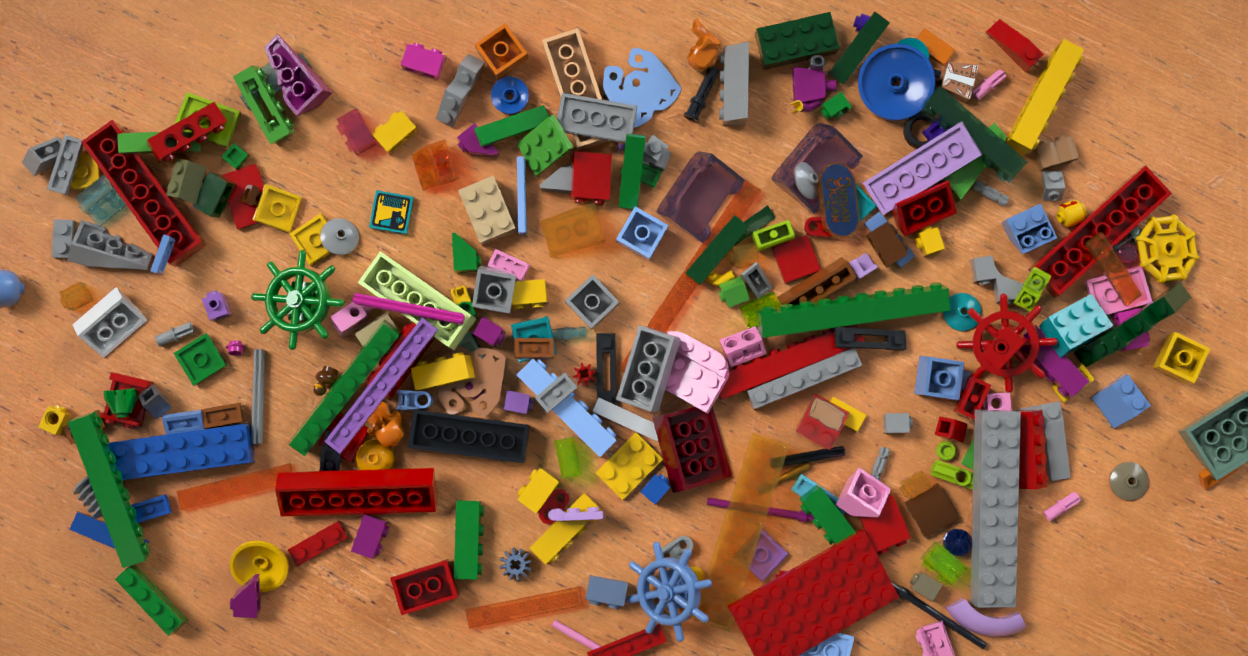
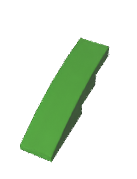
M159 132L118 134V153L152 154L147 145V139ZM182 132L186 138L193 136L192 132ZM172 139L165 142L170 148L177 145ZM195 142L191 145L192 148L184 153L201 152V143Z

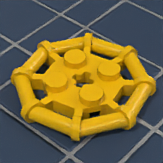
M1174 214L1166 217H1150L1148 223L1135 240L1138 243L1140 267L1145 268L1161 284L1168 281L1186 280L1188 278L1187 275L1196 261H1199L1200 257L1197 255L1195 231H1191ZM1169 224V229L1163 230L1161 225ZM1176 228L1179 229L1184 234V236L1176 233L1178 232ZM1152 229H1154L1156 232L1154 236L1150 239L1147 238ZM1146 244L1150 248V258L1147 256ZM1166 245H1168V247H1171V251H1169V253L1166 250ZM1185 258H1187L1188 261L1186 262V264H1185L1184 267H1183V266H1182V263H1183L1182 260L1185 259ZM1151 262H1153V263H1154L1155 265H1157V266H1160V267H1161V271H1159L1157 268H1155V267L1151 264ZM1175 268L1177 273L1168 274V269Z

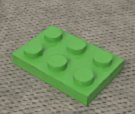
M555 115L546 118L517 143L518 148L535 176L542 174L574 148Z

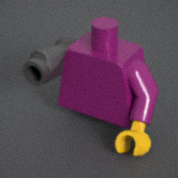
M815 55L811 58L808 69L794 67L792 71L794 102L790 103V105H794L796 108L791 111L792 114L811 112L822 104L826 98V92H836V80L825 81V72L822 71L825 59L820 55Z

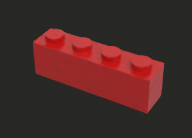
M1018 410L1021 412L1019 489L1037 490L1046 488L1048 476L1046 474L1047 457L1044 446L1046 438L1043 429L1042 410Z

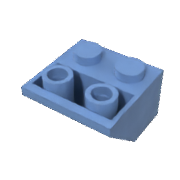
M1041 204L1001 222L1009 240L1021 254L1057 239Z

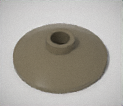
M1124 462L1112 470L1109 482L1113 493L1123 500H1136L1146 492L1149 480L1146 471L1139 464ZM1129 478L1134 479V483L1132 485L1128 483Z

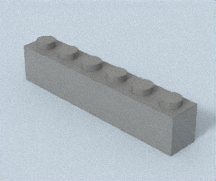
M852 348L747 391L746 394L754 410L860 367L862 364L856 349Z

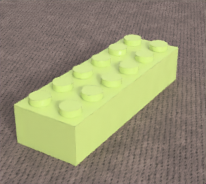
M381 251L358 282L379 298L463 313L465 315L463 324L401 313L415 324L421 318H424L438 329L434 337L453 350L456 349L476 321L475 317Z

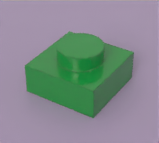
M235 143L222 155V158L236 170L249 157Z

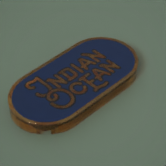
M833 162L826 165L818 175L821 221L825 231L831 234L832 237L844 239L853 235L859 226L856 182L852 170L847 165Z

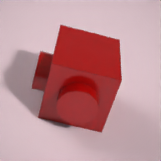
M939 416L935 435L963 443L968 424L956 419Z

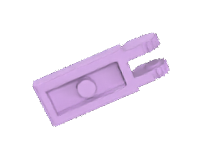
M589 507L585 512H580L579 508H568V512H564L561 509H551L548 518L554 521L604 518L603 511H599V507Z

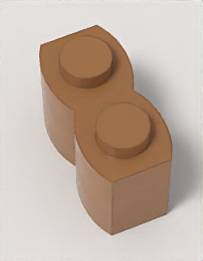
M1066 135L1056 137L1054 142H1048V140L1041 141L1036 149L1033 150L1040 171L1079 159L1072 136L1066 137Z

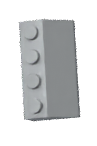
M749 42L725 46L724 52H720V64H724L723 71H720V82H723V90H720L719 101H723V108H719V120H723L722 125L745 126L748 119Z

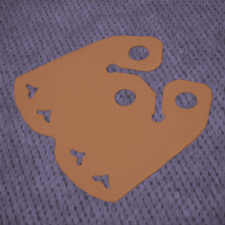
M448 347L436 353V358L443 357L442 355L449 353L447 359L453 358V354L461 352L464 355H471L475 378L437 387L439 401L443 407L452 415H455L463 408L464 402L455 392H452L453 387L463 397H475L483 389H486L485 394H482L473 401V409L481 417L487 416L496 407L500 399L506 357L500 352L488 348H478L473 352H469L464 347H456L455 350ZM479 354H480V355L486 354V356L482 359V358L479 356ZM493 356L500 358V360L495 361ZM467 382L473 383L471 390L466 389L465 384ZM451 399L457 401V405L454 408L449 405ZM482 401L487 402L488 405L484 410L480 408V402Z

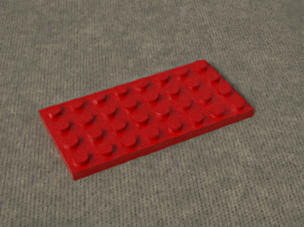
M861 529L727 607L753 656H799L898 599L899 596L865 530Z

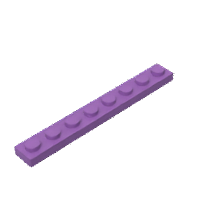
M421 318L324 442L341 454L433 338L438 329L424 318Z

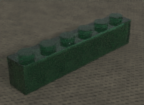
M941 86L925 101L923 105L924 113L930 118L934 117L943 130L947 131L958 123L963 122L982 153L979 156L982 159V163L987 168H992L996 171V175L1002 181L1010 183L1028 163Z

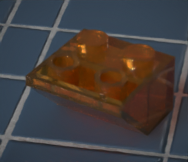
M446 140L429 144L411 154L423 191L459 180Z

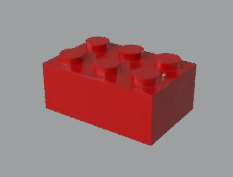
M449 559L390 578L401 615L460 596Z

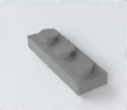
M64 135L47 190L68 195L83 149V144L81 143L83 140Z

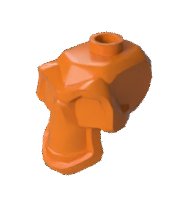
M694 19L692 32L699 39L695 43L696 46L691 47V51L687 55V61L693 69L704 71L715 64L717 60L715 57L718 54L721 42L699 22V19Z
M381 402L367 420L372 424V427L367 432L370 436L378 439L384 447H395L402 441L401 439L404 434L402 427L403 419L398 410L390 414L388 405L385 402Z

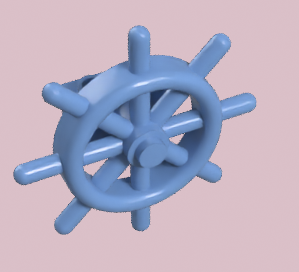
M654 542L655 561L648 564L645 568L634 561L629 563V567L640 576L637 585L638 594L628 596L626 602L629 604L640 602L644 612L651 618L645 629L646 633L651 634L657 623L673 626L677 641L682 642L684 635L681 623L687 621L693 615L703 623L709 621V617L700 611L698 606L701 596L700 589L711 587L712 581L709 579L698 581L695 573L687 565L692 555L690 549L684 551L680 560L671 557L664 558L660 543ZM657 569H659L660 580L653 576ZM650 583L658 589L655 591H650ZM652 599H660L657 607L653 603ZM665 606H667L670 615L663 613ZM684 608V611L678 615L677 609Z

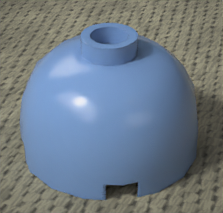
M0 270V308L12 307L20 300V294H24V283H20L19 277L14 272Z

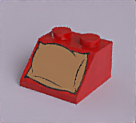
M815 394L799 421L796 432L830 450L839 436L849 412Z

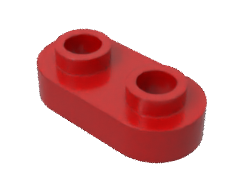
M811 217L804 224L805 233L811 237L838 236L829 229L826 217ZM834 218V219L832 220V222L840 221V220H836L837 218ZM811 224L816 225L817 229L815 231L810 229Z
M556 489L546 500L539 511V518L543 523L552 524L555 522L545 516L546 511L565 509L570 499L566 490ZM557 495L564 497L562 502L556 500Z

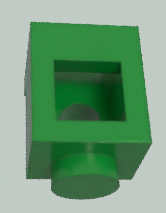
M840 92L823 103L821 106L822 111L820 112L826 121L833 117L836 120L845 114L844 110L848 113L852 106L843 93Z

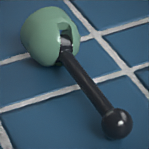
M1135 227L1127 234L1126 240L1112 247L1113 251H1120V248L1128 242L1137 243L1135 241L1136 237L1140 235L1142 229Z

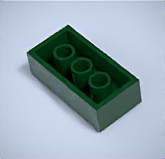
M831 12L756 28L755 32L763 70L811 60L815 55L824 57L837 54L839 50Z

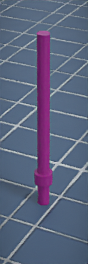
M715 498L707 499V505L798 519V522L804 523L806 521L812 522L814 519L811 514L806 515L803 510L797 512Z

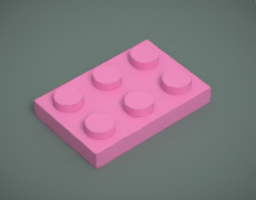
M1140 266L1085 281L1088 295L1092 294L1106 315L1152 302L1143 268Z

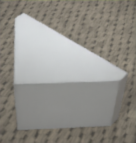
M757 262L740 275L757 299H760L773 288Z

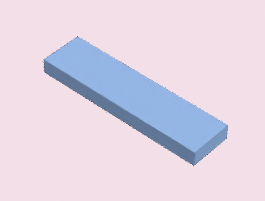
M522 156L517 157L519 235H526V160Z

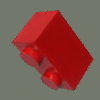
M968 377L965 388L953 412L970 420H975V410L981 409L991 384L975 377Z

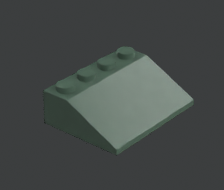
M1248 390L1238 393L1178 431L1188 448L1216 481L1248 462Z

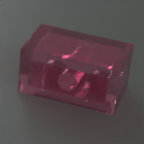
M357 108L337 118L339 124L336 127L341 136L345 134L348 140L345 143L350 152L354 151L356 155H359L377 145Z

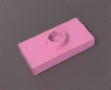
M495 249L487 266L516 275V280L523 281L530 264Z

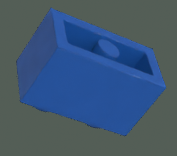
M655 474L640 492L652 503L656 504L670 488L668 485L670 481L662 474L659 476Z

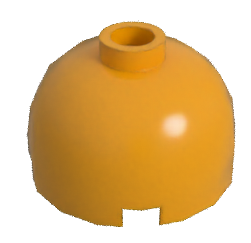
M378 439L366 441L357 451V466L360 470L392 469L395 464V453L391 446L384 447Z

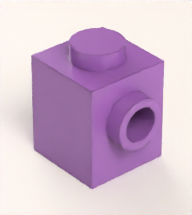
M212 291L207 293V297L202 299L210 321L215 322L232 315L223 293Z
M507 391L504 410L528 415V411H532L534 400L531 399L529 394Z

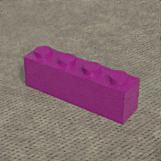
M1035 325L1040 338H1046L1044 333ZM1028 332L1023 335L1025 338L1030 339ZM1031 346L1021 347L1019 350L1025 355H1029ZM1040 346L1039 354L1034 363L1045 372V379L1049 383H1054L1058 386L1057 391L1062 397L1072 398L1089 383V380L1066 356L1060 358L1052 346Z

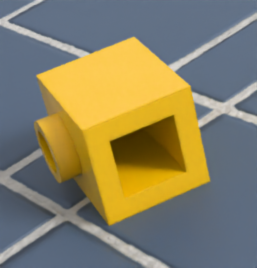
M931 226L920 229L921 232L916 235L917 239H915L917 248L921 249L923 257L945 249L938 227L933 229Z

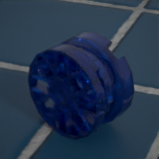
M953 528L944 534L942 544L948 553L962 556L970 551L972 539L967 531Z

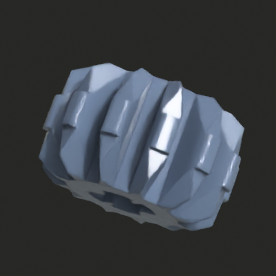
M512 548V556L508 551H505L504 553L508 559L501 557L500 561L506 564L499 567L500 569H507L503 572V576L511 573L509 580H512L514 575H516V580L520 581V573L526 578L528 575L524 570H532L531 567L526 566V564H531L532 560H525L529 553L522 556V548L519 549L518 554H516V549ZM513 559L514 561L519 560L521 562V564H519V566H521L520 569H518L517 567H515L514 569L512 568L511 565L513 563H511V561Z

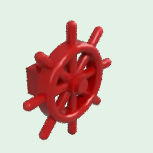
M1003 293L1000 295V311L992 313L986 318H983L973 308L968 310V315L979 325L974 332L973 341H958L956 347L958 349L973 348L974 355L981 366L972 374V377L979 379L986 371L994 375L1003 376L1005 378V391L1011 393L1013 391L1012 376L1021 374L1028 368L1040 379L1046 376L1045 372L1034 362L1039 354L1040 346H1054L1058 343V340L1056 338H1040L1038 330L1032 321L1042 311L1041 306H1035L1027 316L1019 312L1008 310V296ZM1001 319V328L997 330L991 323ZM1009 319L1018 322V326L1014 328L1011 324L1009 325ZM1025 329L1027 330L1030 339L1025 338L1021 334ZM986 330L995 340H982L984 331ZM1031 346L1028 357L1019 350L1021 347ZM1013 355L1016 358H1018L1022 362V364L1012 367L1011 358L1013 357Z

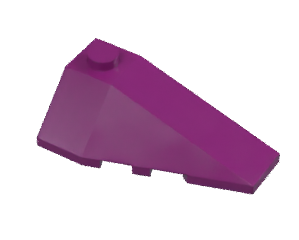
M279 34L264 47L270 64L278 78V85L281 86L283 91V98L296 116H300L320 106L333 93Z

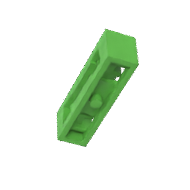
M252 65L233 76L270 144H277L295 133L292 121L285 116L284 106L275 98V90L270 84L268 85L265 80L266 74L261 67ZM258 89L270 113L272 114V116H275L277 120L270 119L259 97L256 93L253 94L252 90L255 91Z

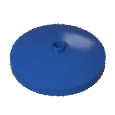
M906 44L886 45L875 50L863 63L858 77L859 93L866 107L876 116L892 121L909 119L920 113L930 102L935 89L934 70L928 58L918 49ZM895 81H900L899 87L894 86Z

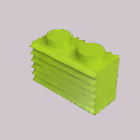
M789 220L782 223L779 222V224L776 223L775 225L772 224L768 228H761V230L754 231L752 234L757 252L795 238Z

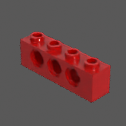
M213 102L147 139V145L159 163L162 161L167 163L175 158L174 154L180 151L184 153L192 148L191 145L195 142L200 144L209 138L208 135L211 133L218 134L223 131L227 120L216 103ZM203 120L208 121L210 127L202 128L199 123ZM185 130L192 131L193 136L191 138H186L183 136L182 132ZM172 139L177 145L170 148L165 142Z

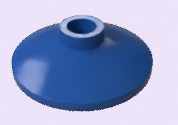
M512 76L499 79L491 90L493 105L497 110L505 114L520 112L526 106L529 99V92L525 83L519 78ZM513 94L514 98L512 100L507 99V95Z

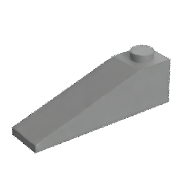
M81 220L70 246L68 261L91 267L147 270L152 254L134 244H127L121 241L122 237L118 235L112 236L100 225Z
M1060 401L1016 409L1017 411L1042 410L1044 416L1043 429L1046 438L1044 444L1047 457L1046 474L1050 481L1071 478Z

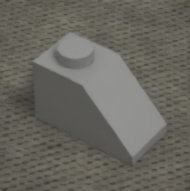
M55 137L29 148L22 161L23 165L33 176L48 171L55 165L62 140L59 137Z
M572 165L559 168L540 184L541 191L571 194Z

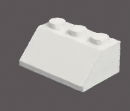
M116 287L77 320L73 327L77 335L104 358L144 324L147 319L133 302Z

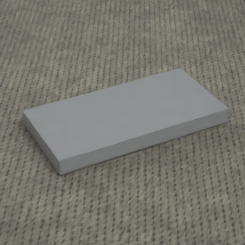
M562 93L557 120L567 134L626 143V135L633 134L638 106Z

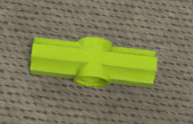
M937 459L934 461L931 468V476L973 490V472ZM959 472H962L964 474V480L962 482H959L957 480V474Z

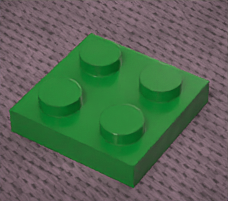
M208 333L203 334L173 353L193 386L198 385L228 366Z

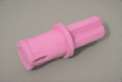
M998 70L988 79H984L983 83L972 91V96L977 101H980L990 91L993 92L994 88L1006 79L1005 72Z
M1073 492L1061 501L1057 500V503L1043 511V514L1051 522L1062 513L1066 514L1067 510L1079 503L1081 499L1076 492Z

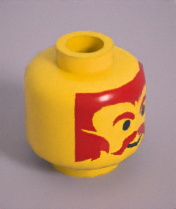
M1072 200L1059 205L1056 218L1065 227H1072L1080 224L1085 219L1087 211L1083 203Z

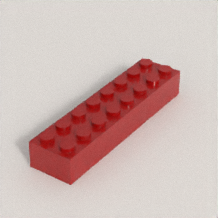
M111 120L81 141V143L157 248L160 246L163 235L175 239L168 263L177 267L206 246V243L174 199L166 195V188L140 153H118V134L125 132L117 122Z
M1145 165L1136 171L1028 270L1031 272L1032 268L1036 267L1051 275L1045 289L1054 298L1060 296L1172 193Z
M434 468L278 472L275 486L281 517L436 512L437 507Z

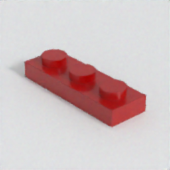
M337 521L289 548L288 552L295 565L299 566L349 537L340 521Z

